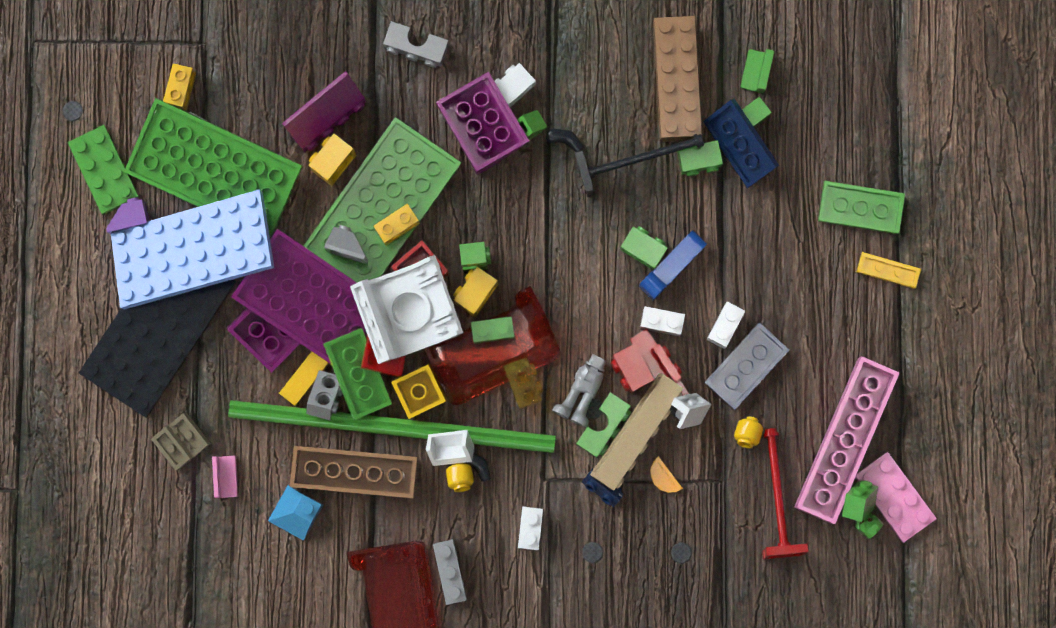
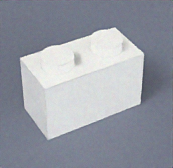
M520 63L517 66L512 65L505 72L506 75L501 80L497 78L494 81L509 107L513 106L536 85V80Z
M726 302L706 340L725 349L745 311Z
M645 306L640 329L680 337L685 314Z
M522 507L518 548L539 550L543 509Z

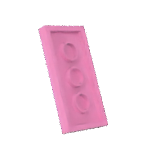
M888 452L856 474L855 478L857 481H869L872 485L878 486L875 506L902 543L937 519Z

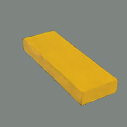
M862 252L856 272L916 289L921 269Z
M311 352L279 394L296 406L315 382L318 371H323L329 362Z

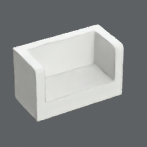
M468 430L429 434L426 451L433 466L472 462L474 444Z

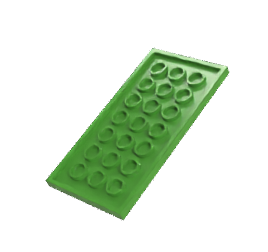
M155 98L124 172L198 207L260 189L263 192L269 237L271 239L303 165Z
M395 117L304 244V247L357 283L366 279L371 280L383 276L417 226L387 246L373 226L406 204L409 205L419 222H421L462 163ZM342 225L351 228V232L355 234L368 259L367 264L328 253L324 247L333 227L339 228Z

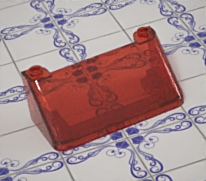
M531 286L516 294V307L490 318L512 317L513 339L474 344L472 328H468L462 334L457 335V337L424 348L451 404H463L559 358L561 354L559 345Z
M415 540L347 552L350 567L355 571L363 570L372 628H440L428 553L424 542Z

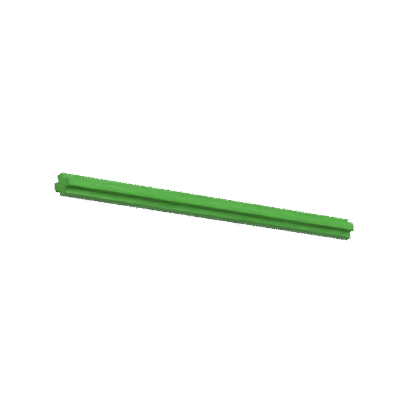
M233 400L230 401L228 417L422 439H428L429 434L468 430L473 444L554 453L556 437L553 435L370 415L353 420L351 413L343 412L332 413L331 419L326 420L306 414V408Z

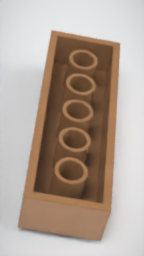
M695 16L654 18L653 33L660 142L693 139L694 134L702 135Z
M294 446L290 487L415 499L418 457Z

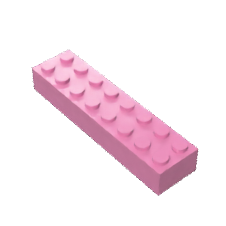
M862 356L857 359L794 508L830 524L836 523L844 505L846 493L853 484L899 376V372Z

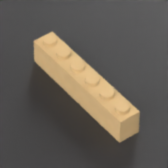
M658 374L590 475L613 491L615 488L618 489L624 482L623 477L626 472L631 471L635 466L637 456L646 450L648 446L646 443L649 438L654 437L658 432L660 422L669 416L671 412L669 409L674 398L682 396L681 391L683 388L664 374Z

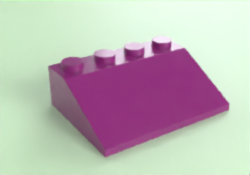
M345 71L282 124L305 153L307 150L310 152L318 146L317 142L323 137L326 139L332 135L333 129L336 126L344 125L350 119L349 116L352 113L360 112L365 107L364 103H366V100Z
M489 72L436 102L438 109L477 175L495 166L530 142Z
M248 308L227 327V330L271 373L300 344Z

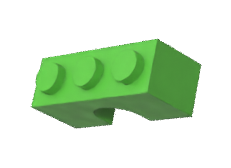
M484 242L459 244L461 265L464 272H469L471 269L475 270L476 267L488 270L487 264H491L490 249L485 247Z
M610 392L599 408V411L608 419L606 429L594 431L587 426L576 445L596 458L599 454L603 456L609 447L606 444L610 437L614 439L620 430L617 427L621 420L625 422L631 413L628 410L630 405Z

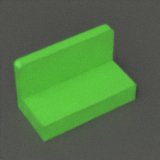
M750 49L748 51L740 86L741 89L764 94L774 55L773 50L766 49L765 52Z

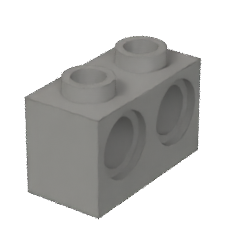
M321 370L318 371L307 402L306 414L326 420L331 419L332 413L336 414L339 406L337 399L338 396L342 397L343 393L335 374Z

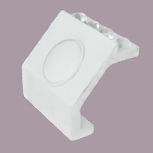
M435 255L392 273L371 280L366 279L350 286L378 364L419 351L463 333Z

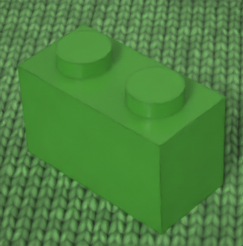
M718 140L704 143L701 149H697V146L677 151L681 174H687V177L699 175V171L707 170V173L716 172L723 165Z
M633 226L622 243L620 250L654 270L668 249L665 246L666 243L657 237L655 239L648 236L649 232L638 226V228H635Z
M512 317L471 322L474 344L514 338Z
M858 481L846 493L842 517L862 522L875 508L878 486L872 485L869 481Z

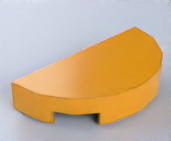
M658 456L650 468L653 484L659 490L667 493L682 490L681 485Z

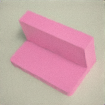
M236 456L212 457L214 498L238 497Z

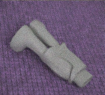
M592 354L589 362L586 361L576 372L575 381L565 401L562 404H556L552 411L568 419L579 394L584 393L570 421L587 428L589 420L586 417L587 409L592 398L595 399L605 372L603 368L607 361Z

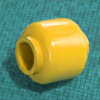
M748 416L746 419L738 421L734 438L739 446L750 449L760 443L763 426L758 423L759 420L757 418Z
M456 463L446 469L448 487L454 489V492L467 491L473 485L474 477L472 467L469 464Z

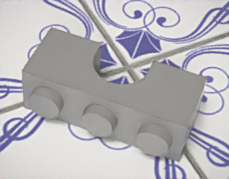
M391 21L383 43L388 53L406 55L405 58L411 61H417V59L424 61V64L429 67H442L449 46L448 40L429 34L425 44L414 46L409 42L410 27Z
M454 539L433 544L446 605L466 601L467 595L460 572Z

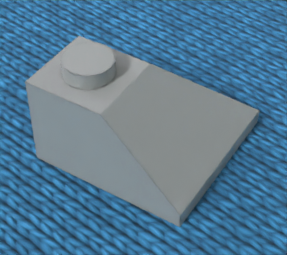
M342 225L339 228L333 227L324 247L328 253L367 264L368 259L355 234L351 232V228Z

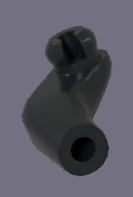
M550 129L546 134L547 142L564 143L575 152L584 147L572 131Z
M473 453L472 462L465 463L477 471L481 482L490 480L491 475L487 461Z

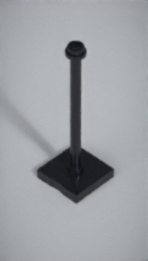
M694 134L693 139L593 168L592 166L587 167L583 150L575 152L587 197L595 195L591 179L595 178L594 175L697 146V149H701L704 146L701 134Z

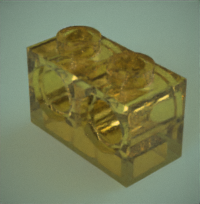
M527 357L504 366L519 409L542 401L540 395L543 392L540 381H535L534 376L537 375L534 364H529ZM526 372L524 375L518 376L519 373ZM527 389H532L530 392L524 393Z

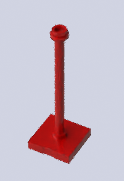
M776 428L765 429L763 436L768 439L780 543L775 547H766L762 551L763 560L804 556L808 553V544L791 545L787 538L776 437L779 436V432H777Z

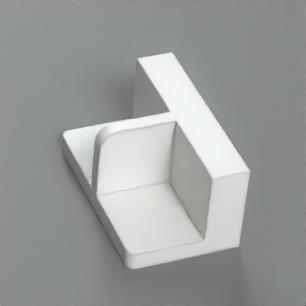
M697 393L675 397L671 404L677 408L675 415L680 420L677 425L679 429L700 425L711 406L708 401Z

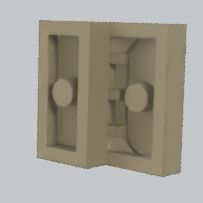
M187 412L182 413L170 425L164 427L151 438L175 471L179 470L211 444Z

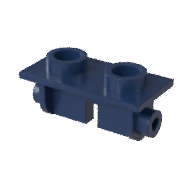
M592 468L582 483L590 492H595L600 496L605 504L614 507L624 495L623 489L620 487L618 489L615 488L614 491L609 489L590 475L593 471Z

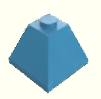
M288 485L268 521L304 541L324 504Z

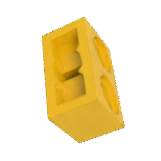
M173 63L164 102L187 111L196 77V72L193 68Z
M406 204L373 227L387 246L418 226L420 222L409 205Z

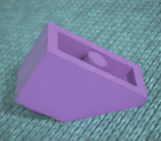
M131 198L127 200V203L121 204L107 226V232L111 234L113 231L147 224L149 216L146 203L142 199Z

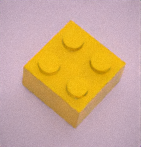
M335 134L332 137L328 136L323 141V148L319 153L315 152L309 159V167L312 172L331 187L357 156L354 149Z
M479 267L468 272L465 277V285L463 287L459 286L453 294L455 304L474 318L498 286V281Z
M431 364L391 382L408 419L448 401Z

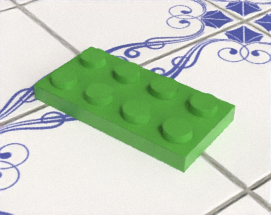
M105 125L67 142L102 215L119 208L121 204L127 203L128 199L139 198L129 174L124 172L125 166Z
M824 181L818 222L899 234L905 193Z
M362 328L323 343L353 420L392 404L380 373L361 369L367 340Z

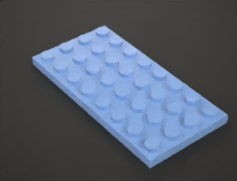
M260 189L151 220L147 224L111 233L119 302L122 309H128L274 268L264 197Z

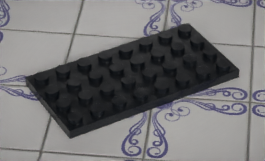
M232 279L128 309L121 308L82 366L79 374L147 418L237 282Z

